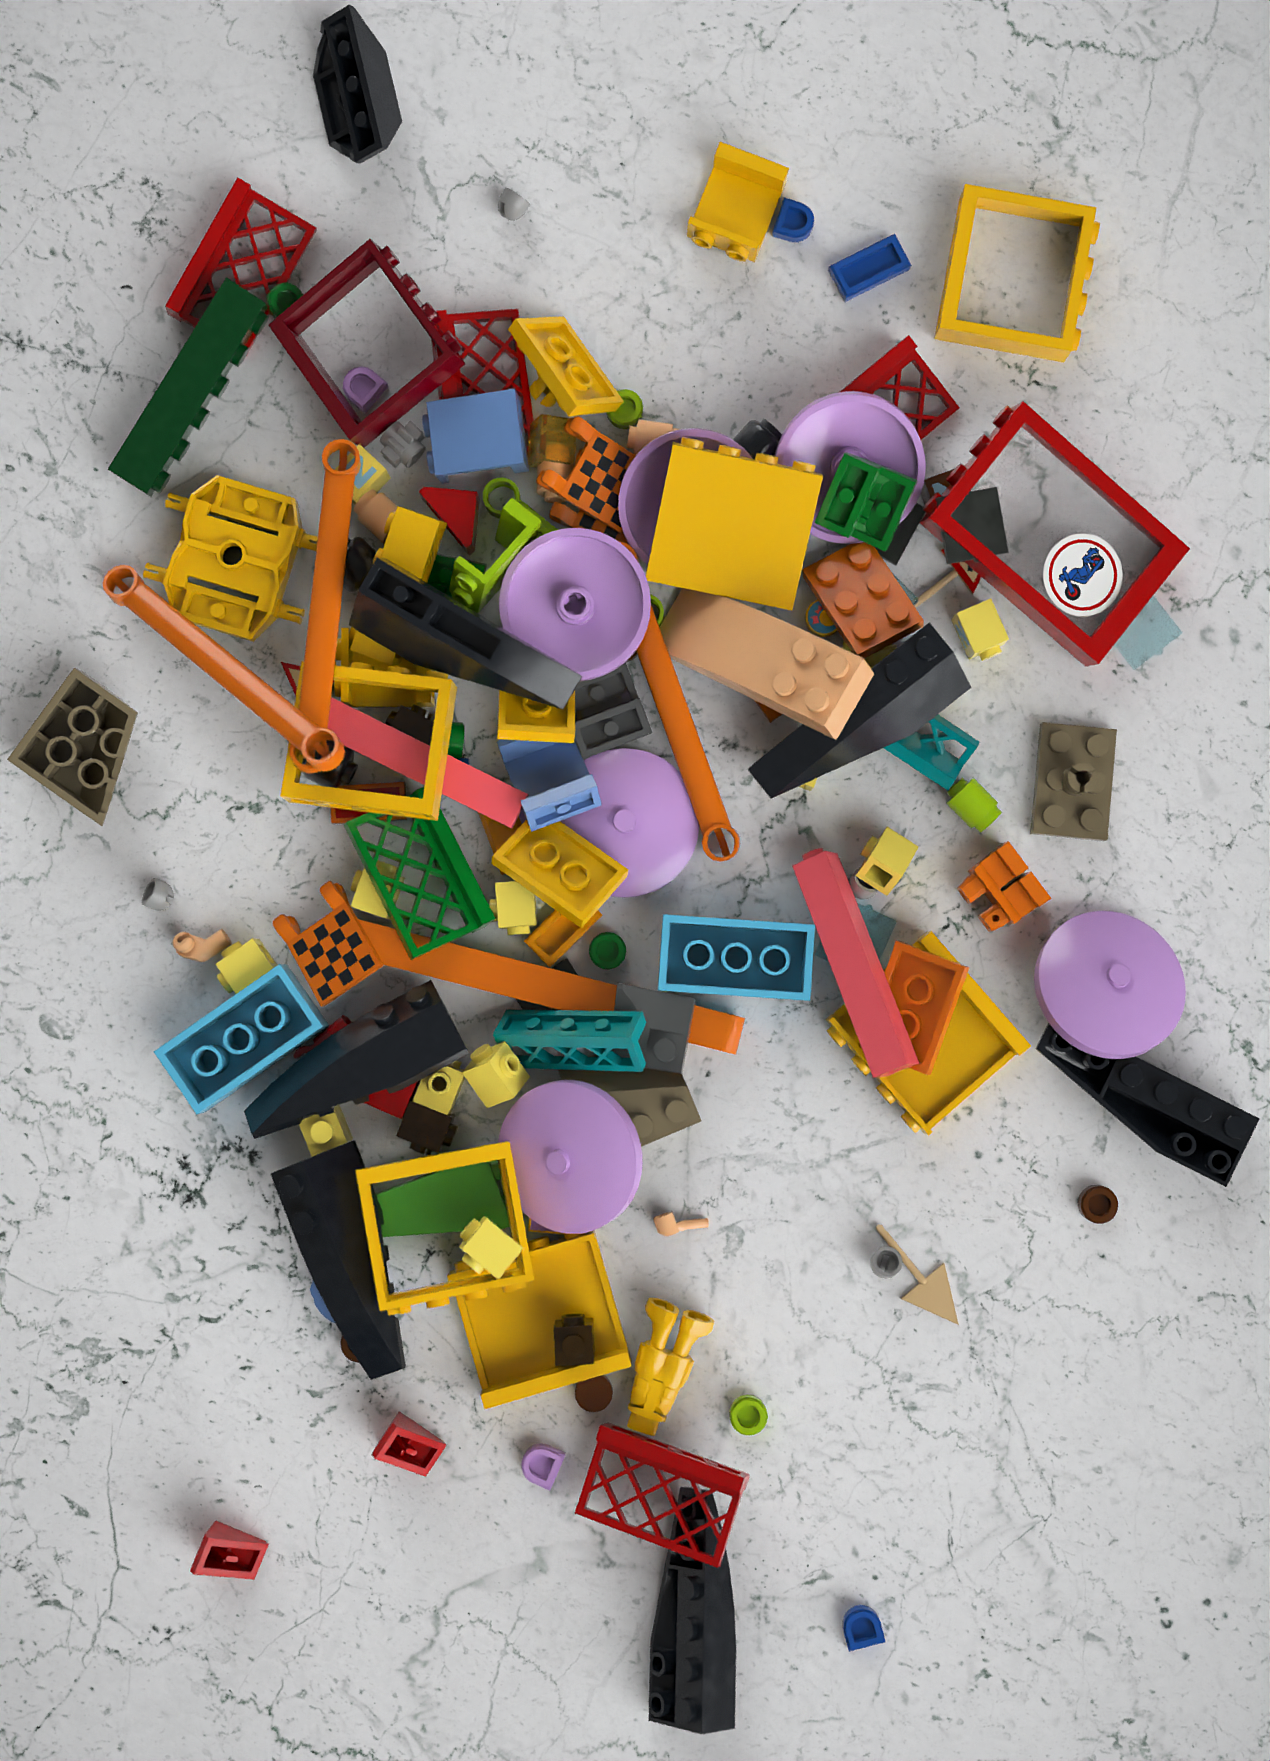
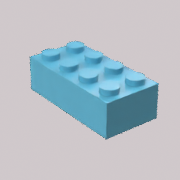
M663 914L657 990L810 1001L815 925Z
M278 964L155 1050L154 1053L195 1113L201 1114L210 1110L330 1025L287 964Z

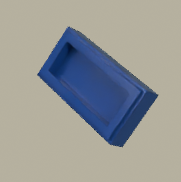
M894 233L830 265L828 271L844 302H847L909 271L912 265Z

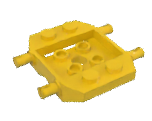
M216 475L191 493L189 498L171 492L168 493L167 498L169 500L166 499L165 507L185 512L180 541L172 554L167 569L146 563L145 568L148 571H143V578L161 582L165 587L170 605L195 625L252 642L276 619L282 618L298 624L302 623L303 619L300 616L304 617L305 609L284 604L282 599L298 548L316 551L318 537L307 534L302 528L298 502L295 498ZM208 514H212V515L219 516V517H222V518H225V519H229V520H232V521H235V522H239V523L246 524V525H249V526H252V527H256V528H259V529H262V530H266V531H269V532H272V533H276V534H278V536L272 535V534H269V533H266V532H262V531H259V530H256V529H252V528H249V527H245V526H242V525H239V524H235V523H232V522H229V521H225V520H222V519H219V518H215V517L209 516ZM232 546L241 548L242 558L237 564L227 565L224 563L223 553L227 548ZM189 577L256 596L258 600L253 602L187 581Z

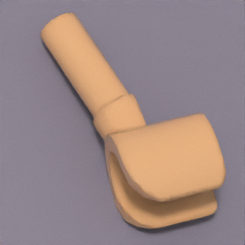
M673 1211L653 1218L657 1232L664 1236H671L686 1229L709 1227L708 1218L676 1222Z

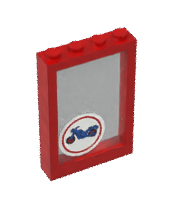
M1024 401L1012 408L1007 405L993 420L992 423L996 428L988 437L983 434L971 447L969 452L973 456L965 466L960 463L947 477L946 481L950 485L943 494L935 493L923 507L927 514L919 523L942 543L941 531L947 533L979 561L977 563L973 560L964 561L968 566L1085 667L1097 665L1107 655L1190 548ZM997 487L1009 553L995 555L951 517V514L970 491ZM946 496L940 505L937 506L936 498Z

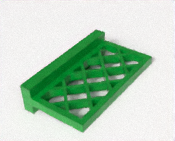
M424 787L415 790L407 797L423 798ZM439 809L438 821L412 818L413 822L410 831L390 824L393 815H387L386 820L382 821L378 818L385 816V814L369 812L347 821L343 825L410 960L471 932L474 933L481 930L496 919L441 809ZM369 823L381 828L382 831L377 845L364 841L357 827ZM416 828L419 831L420 835L415 834ZM387 831L407 838L402 855L382 848ZM412 841L427 847L430 853L427 864L407 857ZM369 851L374 852L373 858L371 857ZM379 855L399 862L394 879L379 873L376 867ZM433 861H434V863H435L437 869L434 868V867H432ZM404 864L424 872L419 888L399 882ZM429 874L443 879L446 885L443 898L424 891ZM386 885L391 886L390 891H388ZM396 888L416 896L411 913L396 907L393 901ZM450 895L454 902L449 901ZM421 898L441 905L435 922L416 915ZM446 908L459 912L466 926L454 930L441 925ZM402 918L408 920L407 925H405ZM413 922L433 929L429 943L418 948L410 935ZM438 932H441V933H443V934H446V935H444V936H442V937L436 939V938H437V935H438Z

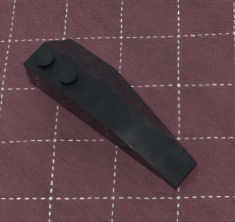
M930 622L871 668L874 676L837 740L802 724L747 769L770 799L913 735L972 688L954 652Z
M432 980L420 986L413 987L407 993L388 1003L379 1005L374 1010L328 1037L273 1081L244 1110L251 1134L254 1139L298 1125L302 1122L304 1116L315 1114L322 1117L334 1113V1106L353 1101L355 1105L369 1101V1095L387 1089L388 1093L391 1094L402 1090L465 1057L469 1052Z
M353 1140L270 1174L311 1277L351 1351L370 1380L402 1370L406 1367L399 1319L394 1315L388 1316L387 1310L380 1311L378 1307L355 1173L356 1169L366 1167L356 1141ZM370 1184L388 1293H395L393 1282H389L386 1262L390 1260L388 1245L383 1243L381 1225L384 1224L383 1212L374 1188Z

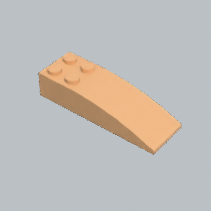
M682 588L659 627L672 660L837 740L874 676L873 671L864 658L783 620L724 596Z

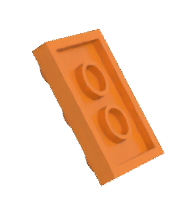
M865 542L850 544L802 569L803 578L851 652L862 658H866L924 627L923 618L876 548Z
M896 941L884 974L919 1061L918 1064L909 1068L930 1075L970 967L902 941Z

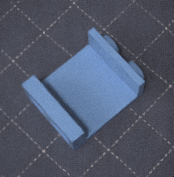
M515 389L426 402L428 414L422 416L425 436L431 438L432 451H427V464L430 474L435 473V476L442 484L449 483V475L509 466L514 473L529 471L521 399Z
M507 739L497 741L503 763L513 787L529 795L528 798L521 800V804L531 832L602 805L597 784L593 775L589 774L575 739L574 743Z

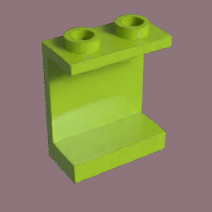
M511 498L502 508L495 541L506 548V550L485 574L459 556L454 563L449 587L452 598L479 613L501 588L505 573L516 555L537 538L542 520Z

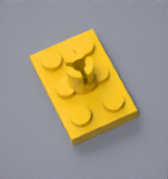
M564 316L517 318L508 328L516 340L520 351L528 357L537 370L539 378L531 384L529 389L535 400L538 399L542 392L546 394L540 402L541 405L552 407L557 402L558 406L568 416L616 412L624 402Z
M499 690L497 739L574 743L575 691L565 708L560 709Z
M525 820L494 853L491 864L580 928L588 922L628 875L626 867L561 821L531 832L528 822Z

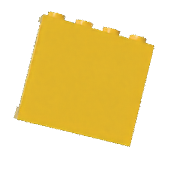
M682 437L681 443L673 442L650 557L645 573L647 581L792 611L823 478L821 473L814 472L816 465L795 460L792 467L777 464L779 457L763 453H756L755 459L740 456L741 449L725 445H719L718 451L703 448L704 441Z
M932 931L924 933L912 944V946L959 963ZM967 973L932 1073L926 1075L911 1068H906L889 1076L876 1078L880 1082L876 1089L890 1105L894 1101L900 1105L905 1111L900 1117L914 1133L921 1130L923 1133L930 1135L933 1132L931 1128L1015 1055H1022L1031 1045ZM844 1003L825 1019L831 1026L826 1031L840 1047L845 1044L849 1046L855 1053V1056L851 1059L852 1062L867 1076L871 1071L864 1052L859 1047V1039Z
M595 1230L579 1234L563 1233L564 1238L551 1242L548 1236L528 1241L534 1280L525 1282L526 1288L508 1293H503L502 1287L488 1289L487 1297L474 1300H465L464 1295L456 1296L482 1388L480 1396L484 1409L632 1367V1359ZM515 1259L506 1270L517 1268ZM461 1260L454 1263L455 1269L448 1273L447 1278L448 1281H455L490 1274V1272L484 1268L478 1274ZM584 1314L585 1318H593L594 1364L555 1366L553 1328L555 1320H561L562 1315Z

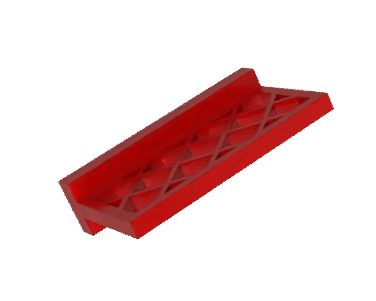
M237 177L165 305L167 314L195 328L199 319L191 314L198 303L214 298L217 291L215 292L212 277L216 271L231 268L236 284L247 291L264 287L267 296L269 285L288 283L314 237L317 228L252 190L250 184ZM254 203L269 211L272 223L251 228L247 215ZM275 215L282 218L283 220L276 222ZM245 221L247 229L239 231L240 227ZM294 225L305 232L299 244L284 247L279 228ZM274 230L279 249L258 253L253 235ZM249 236L254 255L233 260L230 251L231 243L234 239ZM294 252L288 263L286 254ZM227 253L229 261L221 263ZM282 255L285 266L282 275L266 279L261 260ZM257 262L262 280L240 285L235 266ZM209 284L211 293L203 295L205 289ZM254 333L245 345L249 348V351L257 338V335Z
M518 309L447 314L446 310H437L436 312L442 319L437 324L443 333L450 331L460 343L463 351L461 358L464 360L469 356L484 368L474 382L463 375L459 369L437 387L439 400L469 396L472 391L476 394L486 393L477 385L490 372L505 384L500 391L508 390L509 388L515 389L522 398V413H524L525 423L523 422L524 432L527 435L528 446H526L527 456H537L538 448L525 354L520 351L512 335L504 343L489 331V328L495 321L511 320L512 324L515 319L519 318ZM480 322H487L485 326L480 324ZM468 323L479 332L469 346L456 337L455 324ZM483 336L500 349L490 362H487L472 350ZM431 339L433 359L435 361L442 353ZM513 341L515 351L509 347ZM503 353H506L517 362V371L510 379L493 366ZM518 377H519L520 387L517 386V385L514 383V381H515ZM462 383L468 387L464 394Z
M908 335L840 392L857 391L873 394L878 389L892 390V403L897 407L899 392L917 393V414H904L909 419L916 420L915 429L920 440H922L960 407L915 350L918 346ZM910 362L913 363L921 374L919 388L900 385L902 369ZM893 376H895L894 385L885 384ZM926 382L930 385L932 389L926 388ZM925 394L938 396L947 409L938 416L923 415ZM922 421H930V423L921 430Z
M609 1422L601 1424L595 1439L597 1440V1445L575 1514L719 1568L750 1474ZM608 1450L618 1454L625 1470L607 1478L601 1466L604 1451ZM627 1458L635 1460L639 1463L630 1466V1463ZM643 1465H648L654 1468L661 1483L643 1492L633 1470ZM663 1471L675 1476L666 1480ZM598 1473L601 1482L594 1485ZM627 1474L637 1495L619 1504L609 1482ZM683 1478L690 1481L696 1497L678 1505L669 1483ZM699 1485L710 1488V1490L702 1493ZM604 1486L613 1507L602 1513L587 1508L591 1492ZM663 1487L672 1509L654 1517L645 1495ZM716 1491L731 1496L732 1499L727 1513L714 1519L704 1497ZM639 1499L649 1521L639 1526H634L627 1522L621 1508ZM699 1500L709 1522L690 1531L680 1509ZM615 1511L618 1519L608 1516V1514ZM675 1512L685 1534L671 1540L663 1536L657 1521ZM725 1519L722 1531H720L717 1522ZM651 1524L654 1533L643 1528ZM710 1526L718 1540L714 1556L700 1551L693 1537L694 1534ZM687 1538L690 1546L679 1542Z

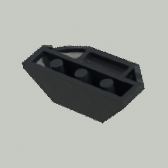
M347 5L321 22L320 33H322V37L317 48L313 79L329 146L350 158L353 162L361 164L389 147L402 123V117L386 51L354 6Z

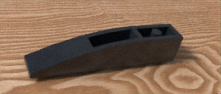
M376 558L358 590L349 626L412 664L560 709L565 708L583 677L388 559Z
M1048 1022L1035 1048L1039 1053L1155 1152L1227 1187L1260 1118L1136 1056L1125 1059H1107L1081 1051L1064 1040Z
M680 1487L677 1500L678 1505L696 1497L693 1487ZM701 1489L702 1493L708 1491L707 1489ZM712 1493L704 1498L715 1519L719 1517ZM699 1500L680 1509L690 1531L709 1522ZM676 1514L670 1536L671 1540L685 1534ZM719 1521L717 1525L720 1531H722L721 1522ZM710 1526L694 1534L693 1537L700 1551L714 1556L718 1540ZM687 1538L679 1542L690 1546ZM668 1549L650 1640L648 1721L701 1735L735 1729L736 1631L731 1575L726 1549L719 1568Z

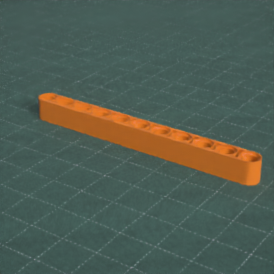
M358 919L383 965L559 1010L614 1011L617 985L453 943L445 944L410 960L395 928ZM410 933L417 948L429 943L430 937ZM695 1005L688 1043L736 1054L745 1018Z

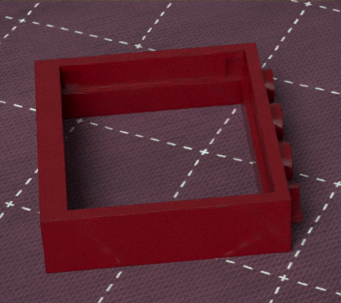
M372 239L367 240L268 325L347 438L356 445L360 444L363 448L466 364L458 353L462 350L460 343L450 331L443 333L437 323L442 320L439 314L429 302L423 305L417 297V294L421 292L418 285L407 273L402 276L396 268L400 263L397 256L387 245L382 249ZM380 267L442 355L361 421L300 334Z

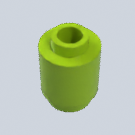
M963 777L960 778L946 792L951 797L946 804L971 829L975 827L980 833L1002 813L996 806L998 802L973 777L969 781H966Z

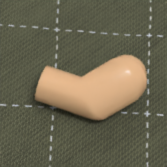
M220 929L207 939L190 935L187 932H180L174 937L172 942L178 955L198 962L209 960L232 944L223 929Z

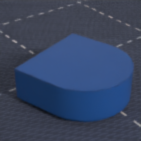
M784 197L772 236L793 243L805 240L813 229V212L807 205Z
M856 1605L845 1613L842 1627L849 1652L886 1642L880 1619L872 1608L866 1605Z

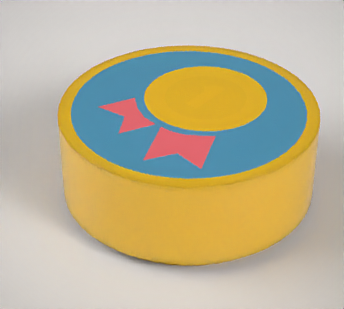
M815 600L812 602L805 614L807 629L818 637H829L836 633V627L819 601Z

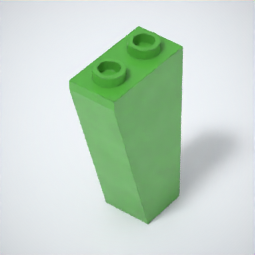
M498 1160L431 1172L376 1193L384 1218V1224L381 1225L382 1236L393 1237L462 1232L474 1218L479 1222L483 1216L500 1229L510 1227L504 1192L499 1181L501 1180Z

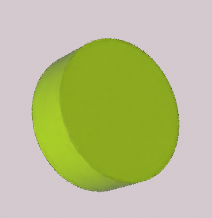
M627 389L618 390L617 392L624 402L616 412H606L610 423L615 427L630 429V426L638 424V419L641 420L643 403L635 392Z
M754 1395L738 1397L732 1403L729 1411L733 1428L743 1435H755L762 1431L767 1423L768 1414L762 1400Z

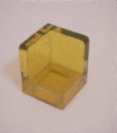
M541 414L530 424L529 467L536 468L543 461L568 465L575 461L576 438L564 431V426L569 418Z

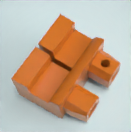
M1009 841L999 845L967 872L970 875L957 887L958 892L968 904L983 894L991 902L992 906L978 915L980 921L989 932L1006 924H1015L1035 908L1052 899L1031 871L1022 874L1029 868ZM1018 877L1016 880H1014L1012 883H1010L1008 886L1001 890V888L1004 885H1006L1012 879Z

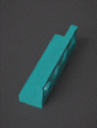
M936 715L928 722L933 733L920 734L916 731L913 735L884 747L885 750L948 791L980 742L942 716ZM955 740L965 746L966 749L958 759L945 750L943 741Z
M506 1009L493 1033L496 1044L506 1041L511 1050V1046H518L529 1053V1055H516L525 1069L643 1072L646 1065L638 1042L646 1025L643 1011ZM552 1047L562 1053L563 1056H553L542 1048ZM577 1048H587L598 1056L587 1057L578 1051ZM611 1049H628L630 1058H622L611 1051Z

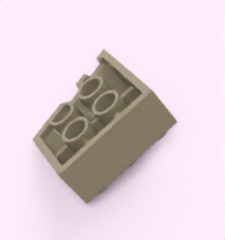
M73 668L7 760L100 826H103L138 712L82 670Z
M590 1055L587 1057H597L598 1055ZM644 1068L643 1072L558 1069L561 1080L586 1082L612 1096L624 1108L632 1120L638 1133L641 1147L702 1121L682 1074Z

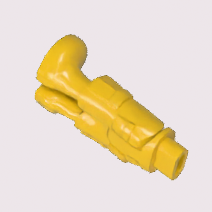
M650 1297L646 1302L645 1311L652 1321V1334L650 1340L640 1343L635 1360L634 1370L636 1373L631 1390L630 1403L628 1404V1410L631 1411L627 1427L650 1436H655L659 1423L666 1421V1415L671 1410L680 1388L688 1380L694 1364V1360L689 1355L690 1349L699 1337L706 1336L712 1331L715 1321L711 1317L697 1311H683L674 1347L668 1350L666 1349V1344L679 1314V1309L668 1301Z

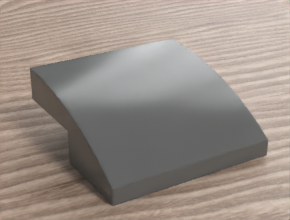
M626 663L604 676L579 682L575 689V740L583 759L652 734L650 724Z

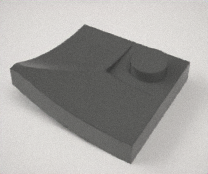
M618 983L614 1011H643L646 1025L638 1040L646 1062L645 1068L683 1074L696 999ZM611 1049V1051L622 1058H630L628 1049Z

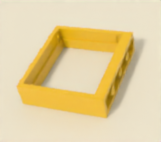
M965 184L959 197L934 339L1064 363L1072 350L1077 351L1080 342L1081 329L1076 328L1078 315H1083L1087 303V293H1082L1084 280H1089L1093 268L1094 258L1088 257L1090 244L1094 245L1096 243L1100 228V222L1094 221L1097 207ZM976 208L1079 227L1060 338L956 319Z
M301 661L294 705L297 709H299L303 661ZM335 661L333 676L335 681L438 693L423 798L300 783L301 771L295 767L290 757V742L288 743L280 796L289 803L438 821L457 686L452 679H448L447 674L442 672L426 671L425 676L412 675L411 670L402 667L391 666L388 667L387 672L373 670L374 666L367 663L351 662L350 667L337 666ZM296 748L295 755L298 759L297 761L302 764L304 756Z
M509 1141L355 1170L378 1307L380 1311L387 1310L388 1316L411 1312V1305L426 1302L427 1308L450 1304L449 1297L464 1295L465 1300L484 1298L488 1296V1289L498 1287L503 1288V1293L514 1292L518 1289L526 1288L525 1282L534 1280ZM498 1160L511 1237L523 1247L522 1251L515 1258L517 1268L506 1270L499 1279L490 1273L389 1294L370 1184Z

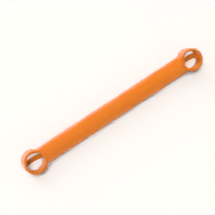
M344 439L329 442L322 453L325 475L299 710L321 728H328L354 481L361 467L360 454L356 445ZM340 450L339 468L337 471L330 467L328 458L333 452ZM349 451L354 455L355 460L353 465L346 470L347 452ZM327 740L320 741L319 743L329 751L326 743ZM290 744V757L295 767L301 772L308 774L318 772V770L312 768L307 760L306 765L297 761L298 759L295 755L296 747ZM313 749L311 757L315 759V750Z
M620 542L639 562L636 551L627 543ZM651 606L648 628L636 652L703 834V850L712 860L719 862L727 861L733 858L739 851L741 844L740 836L731 827ZM721 828L727 829L734 838V850L731 854ZM712 831H714L723 857L715 856L708 848L707 841Z
M119 565L107 572L102 583L103 590L115 604L126 606L276 730L302 752V755L312 768L318 771H329L341 763L344 758L345 749L334 731L319 727L148 587L133 567ZM134 577L132 586L129 588L122 579ZM115 586H117L124 593L115 594ZM333 740L335 746L332 753L327 751L319 742ZM312 750H316L323 759L317 760L312 758Z

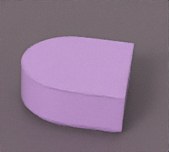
M367 367L353 368L346 374L343 380V390L347 399L364 414L389 387L385 380Z
M543 1443L532 1445L523 1455L521 1467L524 1476L530 1482L550 1491L566 1452Z

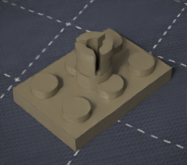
M1046 722L1040 724L1030 834L1107 841L1117 729Z

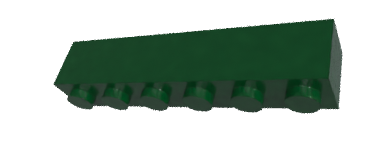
M227 277L225 278L108 467L109 471L150 497L155 491L158 493L163 491L171 477V474L167 472L174 459L180 462L190 447L191 443L187 441V438L194 428L200 430L210 414V411L206 408L213 396L219 399L230 382L226 376L233 364L239 367L247 356L249 348L245 345L253 333L258 336L265 327L269 316L265 314L267 306L264 301Z

